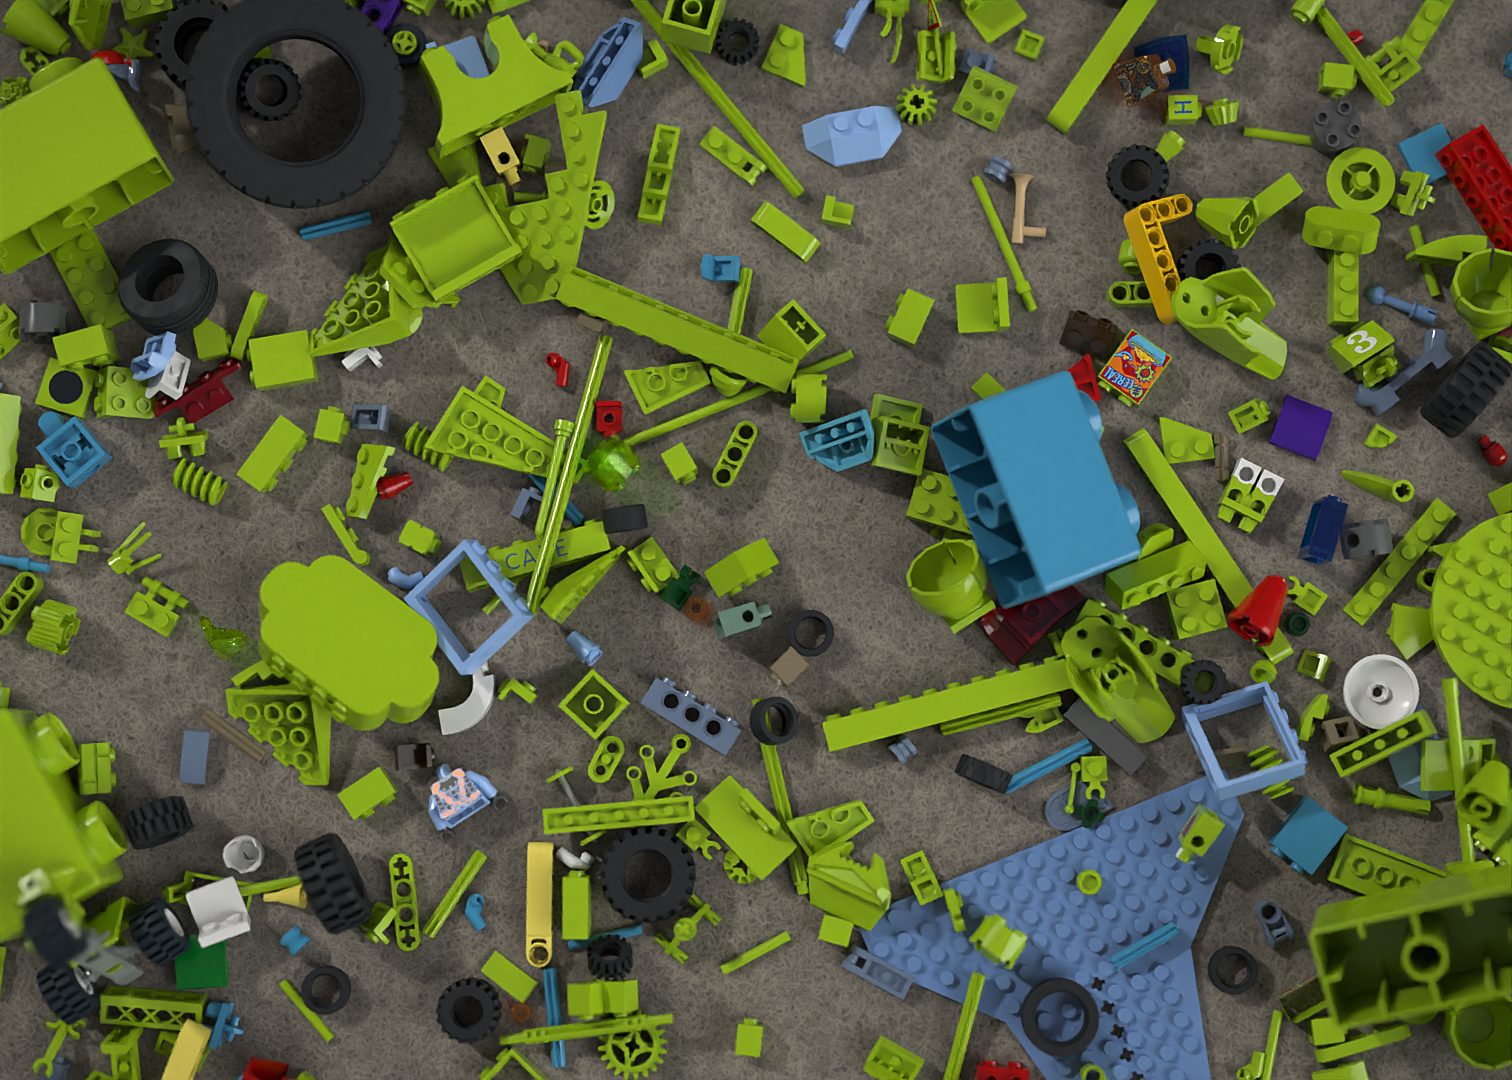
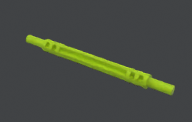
M672 1013L654 1016L642 1014L525 1029L522 1033L500 1035L499 1041L500 1045L517 1043L529 1045L649 1029V1026L673 1024L674 1020Z

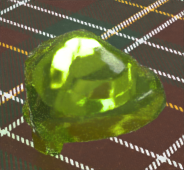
M201 616L198 619L206 642L220 659L232 657L242 650L245 643L248 642V634L243 631L215 628L211 620L205 616Z

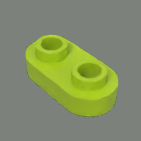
M607 736L601 741L588 766V774L593 781L603 783L612 777L625 751L624 742L619 737ZM611 743L617 746V750L614 753L608 751V745ZM600 765L606 769L603 775H599L596 772V768Z

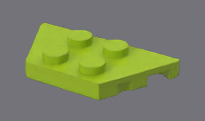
M393 233L388 239V248L384 252L383 262L378 273L412 308H423L424 306L438 308L441 304H449L450 307H455L460 302V299L455 294L437 304L434 302L399 240Z

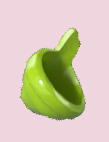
M712 364L710 367L712 382L721 395L727 397L734 396L741 391L747 382L744 376L737 373H728L718 365Z

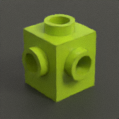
M35 464V468H25L20 480L22 486L20 497L43 502H54L56 492L59 489L58 474L51 472L50 467Z

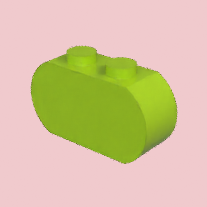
M1315 206L1306 211L1302 239L1311 246L1355 254H1368L1376 249L1381 224L1378 218L1371 214L1326 206Z

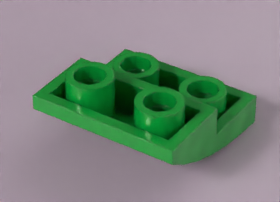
M199 934L188 935L190 950L175 959L177 990L229 987L227 939L202 948L198 940Z

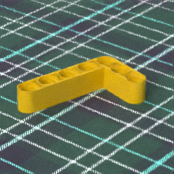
M1185 194L1143 203L1124 215V224L1157 316L1166 325L1178 321L1174 317L1171 308V296L1176 292L1178 283L1181 280L1161 225L1172 223L1191 213L1192 201Z

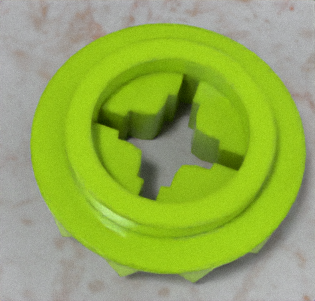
M730 849L724 859V869L728 877L739 884H748L755 881L758 877L749 867H747V875H745V871L741 867L733 868L736 863L740 862V858Z

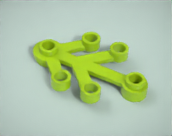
M677 734L673 737L671 741L672 750L658 773L653 758L654 748L651 745H643L640 748L639 754L644 759L650 786L644 795L640 782V768L637 766L629 767L626 775L631 780L635 797L632 801L654 799L660 790L684 784L691 786L696 783L697 775L691 770L684 772L683 775L667 778L680 754L686 753L691 747V740L687 735ZM679 739L686 741V746L682 749L676 745ZM645 747L652 750L651 756H643L642 750ZM631 769L638 770L639 775L637 778L630 777L629 772ZM688 773L694 775V781L691 783L685 781V775ZM673 792L670 797L666 798H672L674 795L683 797L680 792Z

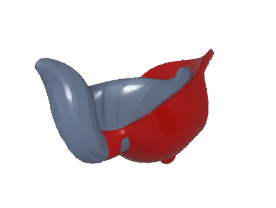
M111 48L97 51L92 55L91 59L100 58L105 62L115 80L124 83L129 82L135 92H140L142 66L138 60L126 59L121 53Z

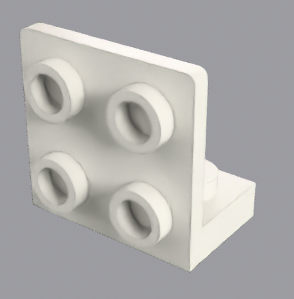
M233 876L186 893V899L199 929L198 940L202 948L251 929L250 916Z

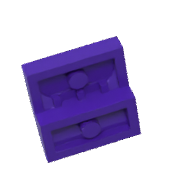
M1286 395L1279 417L1273 427L1269 444L1315 461L1325 439L1333 412Z

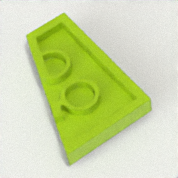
M701 361L623 371L645 416L711 384Z
M857 799L787 820L785 823L809 857L847 841L875 820L863 802Z

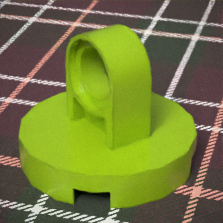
M1226 24L1219 30L1216 37H1197L1195 49L1211 54L1210 63L1214 72L1228 74L1233 70L1230 65L1233 60L1238 61L1243 44V35L1238 34V31L1241 30L1240 27Z

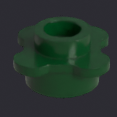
M1090 799L1087 804L1083 806L1078 805L1075 809L1076 814L1082 820L1081 824L1084 828H1090L1092 824L1102 822L1105 818L1104 813L1098 807V801L1095 799ZM1089 811L1092 812L1091 816H1088Z

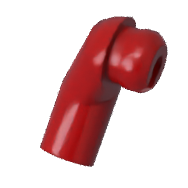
M558 353L547 354L545 358L546 364L557 373L555 386L567 387L569 363Z

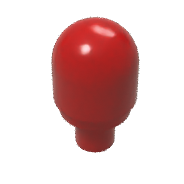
M1486 434L1478 439L1484 448L1482 449L1483 456L1492 466H1502L1506 462L1507 453L1500 443L1492 442Z

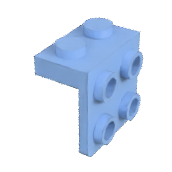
M469 36L444 46L455 58L456 65L462 73L472 78L489 76L474 36ZM435 41L426 44L427 49L433 46L438 48Z

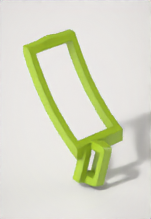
M185 871L184 881L167 886L163 890V896L168 903L179 901L181 904L189 905L186 893L192 891L194 876L214 881H220L225 878L194 871ZM236 880L237 885L247 886L254 884ZM178 892L183 893V894H180V895L173 896L174 893H178ZM252 895L244 896V904L247 911H249Z

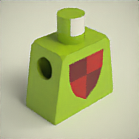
M1199 803L1178 836L1182 846L1175 856L1186 864L1190 862L1195 853L1201 857L1204 856L1225 826L1221 816ZM1194 836H1200L1198 840H1192Z

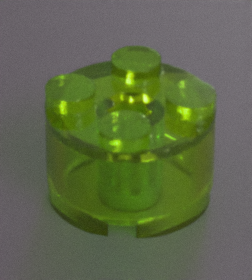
M613 434L610 436L612 440L609 442L606 440L601 441L586 458L589 464L587 468L583 466L582 470L604 491L612 490L616 493L623 488L624 481L628 476L640 469L641 463L638 461L639 455L618 435Z

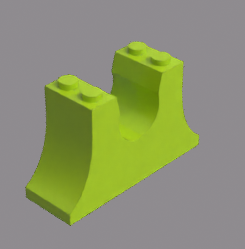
M509 14L501 17V15L493 17L486 26L483 43L486 55L495 68V71L487 77L472 78L462 73L456 65L455 58L444 46L438 48L435 46L430 47L420 57L418 73L435 103L439 117L440 132L434 149L438 159L480 140V137L500 127L505 128L556 103L554 95L567 93L571 90L573 80L570 74L556 70L541 61L526 45Z

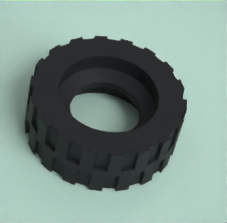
M966 754L961 755L954 771L965 779L1002 794H1006L1013 777L1012 774Z

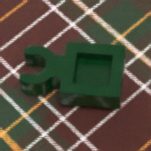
M687 565L681 568L678 580L672 577L659 596L660 599L679 612L693 593L690 586L695 584L700 578V574L692 571L693 569Z

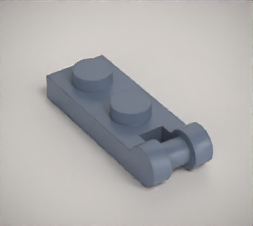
M852 943L849 949L851 952L847 960H843L841 966L903 1000L915 977ZM859 957L866 959L862 968L855 965Z

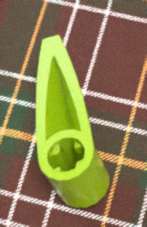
M1342 470L1341 476L1350 483L1394 504L1407 502L1414 495V487L1407 480L1395 481L1382 476L1351 470ZM1400 487L1403 488L1402 492H1405L1401 497L1396 492V489Z

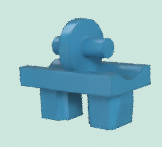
M230 1001L209 1003L206 1016L217 1019L215 1027L204 1024V1026L212 1029L208 1043H210L209 1048L216 1050L217 1047H221L226 1031L228 1032L225 1040L230 1042L233 1041L235 1034H243L244 1028L238 1026L239 1016L233 1015L231 1023H229L235 1003Z

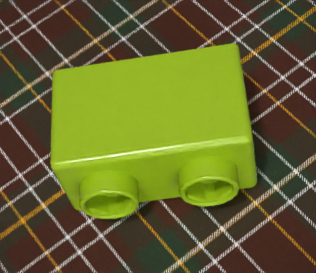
M66 57L49 63L41 68L30 80L29 88L31 93L0 109V272L4 275L18 270L174 182V177L105 62L100 58H93L83 63L77 57Z
M0 709V943L26 936L21 921V916L25 909L21 907L15 908L13 900L23 892L19 882L38 869L43 870L47 875L64 866L74 864L77 868L74 874L53 884L58 889L64 888L68 890L79 904L107 890L123 879V872L115 858L124 854L128 849L125 834L114 814L103 802L96 800L86 806L81 795H78V789L67 770L78 764L80 761L79 752L65 725L51 712L38 717L33 710Z
M1512 864L1320 906L1317 909L1312 924L1309 940L1334 1026L1339 1029H1345L1512 994Z

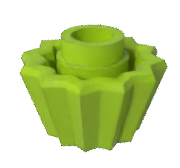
M1228 97L1213 100L1214 105L1204 108L1213 126L1224 125L1237 121L1239 101H1228Z

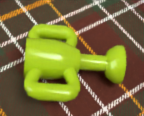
M534 31L524 41L541 61L556 70L569 73L571 78L575 76L578 72L577 69L584 63L585 57L583 53L570 41L564 40L559 42L553 53L549 54L537 44V34ZM563 49L576 59L574 63L570 64L560 57Z

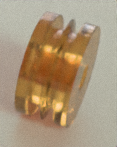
M517 1002L511 1009V1017L516 1022L523 1023L531 1016V1007L526 1002Z

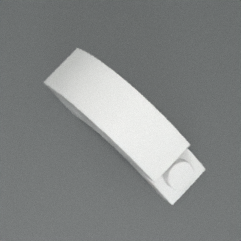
M487 661L472 674L473 690L469 698L457 707L438 710L442 735L454 734L471 728L490 709L496 691L495 675L485 676V672L489 671Z

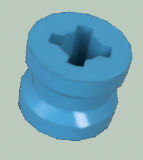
M296 925L283 936L279 943L282 946H286L289 949V954L293 957L311 938L308 935H303L301 928Z

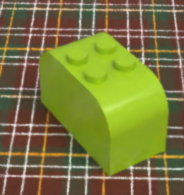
M669 0L662 20L661 41L710 54L727 0Z

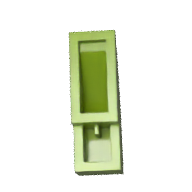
M1290 172L1253 198L1257 201L1260 212L1259 218L1253 219L1252 224L1256 225V228L1304 192Z
M1457 235L1442 238L1417 248L1407 254L1405 260L1453 267L1473 252L1486 250L1487 236Z

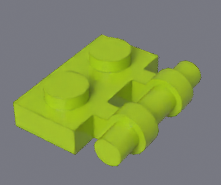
M1398 36L1390 42L1387 40L1383 43L1382 48L1372 56L1369 54L1365 57V60L1390 92H1393L1423 69L1408 49L1400 55L1398 54L1396 49L1403 44ZM1389 55L1392 61L1381 69L1377 63Z
M146 576L141 585L149 589L148 593L144 595L137 591L124 613L165 637H169L181 617L173 612L174 608L177 605L185 609L189 601L183 598L182 594L178 591H171L164 587L161 581L157 579L152 580ZM157 594L168 600L165 606L154 600Z

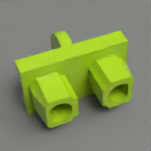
M1417 170L1416 172L1403 171L1400 183L1410 186L1406 196L1396 192L1392 198L1391 205L1399 209L1400 213L1413 217L1417 208L1424 210L1427 201L1435 203L1436 198L1430 196L1433 187L1426 185L1430 175Z
M1388 345L1365 361L1354 366L1353 371L1356 379L1363 381L1365 388H1370L1384 378L1393 376L1401 366L1394 356L1393 345Z
M184 417L177 418V425L169 426V432L178 433L163 435V439L159 440L160 448H165L168 459L182 457L181 445L189 444L191 456L204 455L206 452L205 441L208 438V430L187 432L195 430L194 423L186 424Z

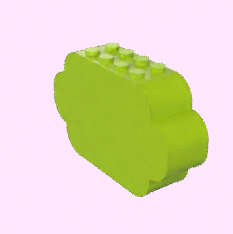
M335 555L322 556L316 559L309 567L298 562L282 563L275 567L264 579L260 588L258 615L262 622L259 653L274 675L279 678L283 676L297 692H304L310 696V700L317 707L326 708L331 712L330 715L336 721L344 722L356 730H373L383 724L387 718L397 723L413 722L427 710L433 700L439 681V671L432 660L437 645V633L427 619L349 561Z

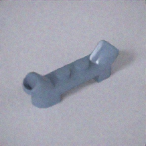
M1428 329L1424 333L1422 355L1419 358L1414 355L1404 363L1406 368L1400 373L1396 371L1393 376L1386 377L1387 383L1384 386L1373 385L1370 388H1365L1364 384H1359L1354 392V402L1356 405L1371 407L1377 416L1388 410L1400 400L1394 393L1395 390L1425 366L1431 372H1434L1454 356L1446 347L1448 333L1443 329Z

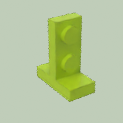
M116 1025L101 1043L102 1054H110L113 1078L117 1080H141L137 1040L144 1032V1027Z

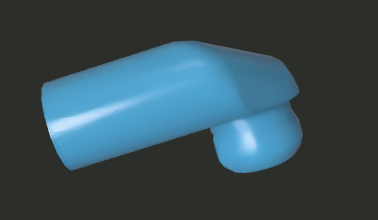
M476 893L468 898L465 915L478 932L487 923L480 915L484 904V897Z

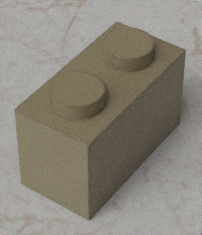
M791 647L770 667V670L773 672L770 677L779 686L783 683L788 686L809 664Z

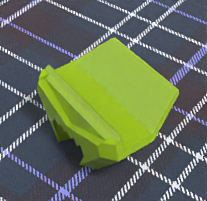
M842 842L809 856L807 873L810 905L841 919L851 921L854 925L867 931H871L890 905V888L884 860L875 852L872 855L870 869L866 865L860 866L859 862L856 863L849 856V853L855 848L853 842Z

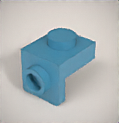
M703 254L700 265L702 279L714 283L739 282L740 257L736 255L714 257L709 254Z

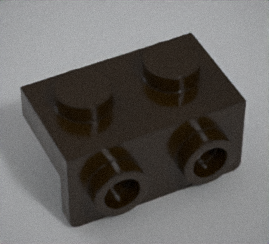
M1070 310L1059 344L1106 359L1116 333V325L1106 318L1097 319L1090 317L1087 312L1082 310Z

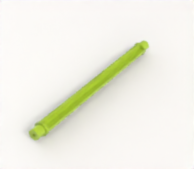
M758 698V699L752 700V705H753V707H754V705H755L757 702H759V701H761V700H763V699H762V698ZM766 711V725L772 733L768 712ZM760 742L781 829L797 844V849L788 856L794 886L796 885L798 895L809 893L808 877L800 844L785 823V821L793 819L776 745L767 746Z

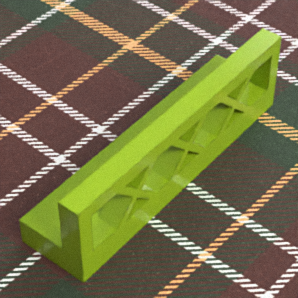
M107 985L101 994L100 1023L181 1030L185 1023L181 1015L189 1012L196 1013V1022L202 1025L203 1009L207 1004V994ZM108 1005L117 1006L122 1014L118 1017L107 1016ZM134 1008H141L147 1016L144 1019H138L130 1011ZM159 1010H166L172 1018L169 1021H162L156 1013Z

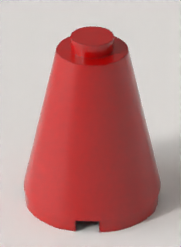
M1276 574L1266 576L1229 614L1227 621H1230L1228 624L1230 629L1247 641L1254 638L1259 640L1257 645L1270 646L1274 640L1288 592L1286 580Z

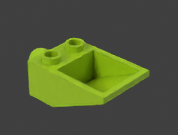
M1462 736L1468 784L1487 762H1502L1500 755L1495 752V738ZM1449 738L1421 740V791H1455Z

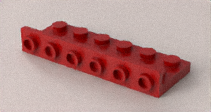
M1484 124L1443 147L1435 153V156L1496 249L1512 252V167Z

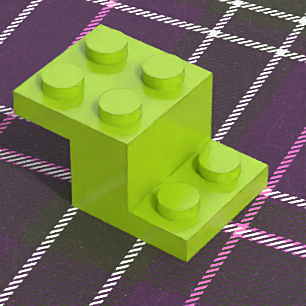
M874 394L870 415L875 431V451L872 466L921 476L930 430L928 426L919 425L923 404L882 394Z

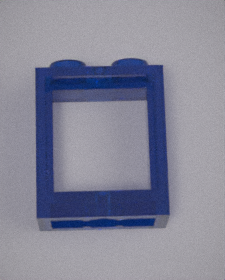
M1327 495V497H1322L1313 502L1297 558L1319 565L1332 562L1348 508V504L1343 503L1342 498Z

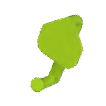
M1153 523L1143 529L1137 536L1141 547V554L1135 559L1118 565L1115 570L1171 548L1174 530L1161 523Z

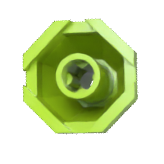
M1249 197L1204 198L1195 208L1197 222L1219 241H1223L1225 246L1232 249L1242 248L1247 244L1256 229V225L1252 224L1253 219H1258L1260 214L1257 201Z

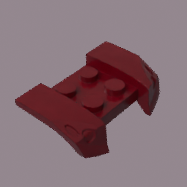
M1071 584L1009 608H1003L1002 606L998 609L994 608L978 618V624L995 647L1015 665L1032 649L1031 647L1066 614L1069 615L1086 598Z

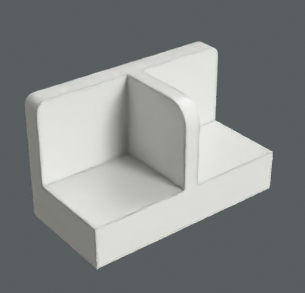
M175 351L168 365L160 373L150 377L145 397L150 399L159 390L176 400L182 396L191 360Z

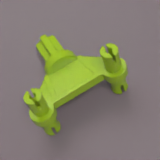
M695 894L691 896L693 900L689 898L688 903L698 912L691 919L681 918L674 925L676 936L672 942L662 932L658 934L659 937L656 936L654 938L665 949L664 953L668 956L671 954L681 965L689 956L677 946L682 940L687 941L695 936L697 932L696 924L704 916L715 927L718 923L714 919L718 922L722 919L710 909L712 906L708 902L704 904Z

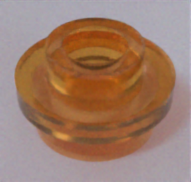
M694 596L686 601L684 612L690 620L701 621L708 615L709 605L704 598ZM694 604H699L701 606V611L699 613H694L692 611V606Z

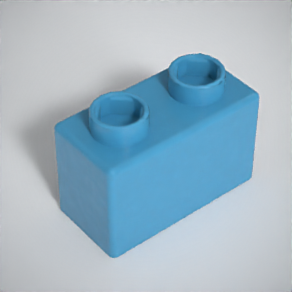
M1060 371L969 404L931 426L932 435L977 548L982 554L987 573L999 603L1003 608H1009L1046 595L1135 559L1141 554V547L1136 537L1140 527V514L1137 504L1131 493L1124 486L1114 482L1098 443L1102 435V420L1099 410L1087 393L1077 390L1073 378L1068 371Z

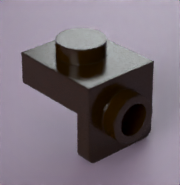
M431 743L394 745L396 770L432 768L435 754L433 748H431Z

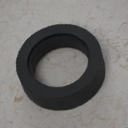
M1050 978L1036 984L1027 993L1021 1007V1023L1026 1036L1039 1050L1051 1056L1067 1057L1081 1052L1093 1041L1099 1026V1011L1092 995L1080 984L1066 978ZM1057 992L1068 993L1076 997L1084 1011V1021L1080 1031L1073 1038L1062 1042L1045 1038L1039 1032L1035 1020L1036 1010L1040 1002L1046 996Z

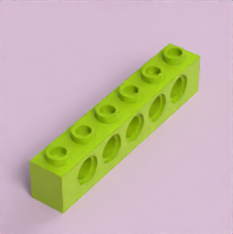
M1096 598L1085 600L1071 626L1085 616L1106 617L1108 624L1112 627H1117L1119 630L1121 628L1128 630L1130 642L1136 647L1156 676L1182 690L1179 685L1181 680L1179 679L1183 669L1188 664L1194 662L1191 659L1193 656L1191 653L1182 648H1179L1177 651L1170 647L1171 642L1159 635L1157 638L1148 634L1150 630L1139 623H1136L1134 626L1126 621L1128 617L1117 610L1114 613L1105 609L1106 604ZM1085 629L1079 630L1085 634ZM1142 641H1147L1151 645V651L1148 655L1141 653L1139 649ZM1165 653L1169 654L1173 660L1172 665L1168 668L1161 663V657ZM1199 672L1193 680L1195 689L1201 693L1209 692L1214 683L1212 676L1207 672Z

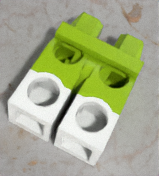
M1243 458L1238 459L1218 502L1220 507L1216 518L1225 523H1230L1234 513L1242 516L1237 528L1250 534L1257 524L1262 523L1265 514L1285 479L1265 469L1261 470V467Z

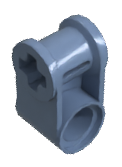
M1269 899L1259 900L1254 907V913L1270 948L1273 950L1276 948V945L1288 939H1295V934L1280 906ZM1271 905L1273 909L1271 916L1264 918V907Z

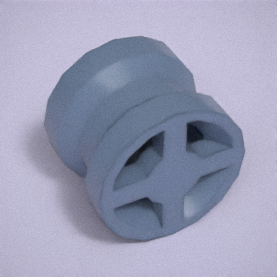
M992 155L989 160L990 165L984 169L983 175L1002 185L1006 181V174L1012 170L1013 165L1002 157Z
M903 733L895 743L887 745L902 765L907 762V758L910 755L918 753L917 749Z

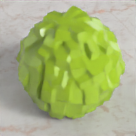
M18 76L17 79L8 77L2 80L0 85V104L2 107L31 93L29 88L30 81L27 77Z

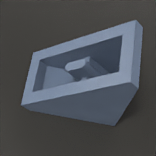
M354 405L350 429L388 434L392 410L386 405Z

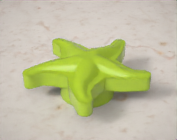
M120 28V32L123 34V43L114 47L113 50L126 55V59L154 56L152 51H147L144 47L149 34L146 29L140 35L132 36L127 30Z

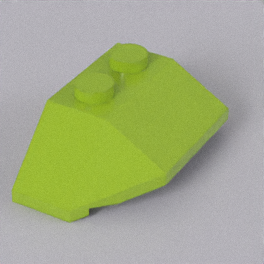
M70 0L68 24L85 49L95 50L102 48L112 0Z

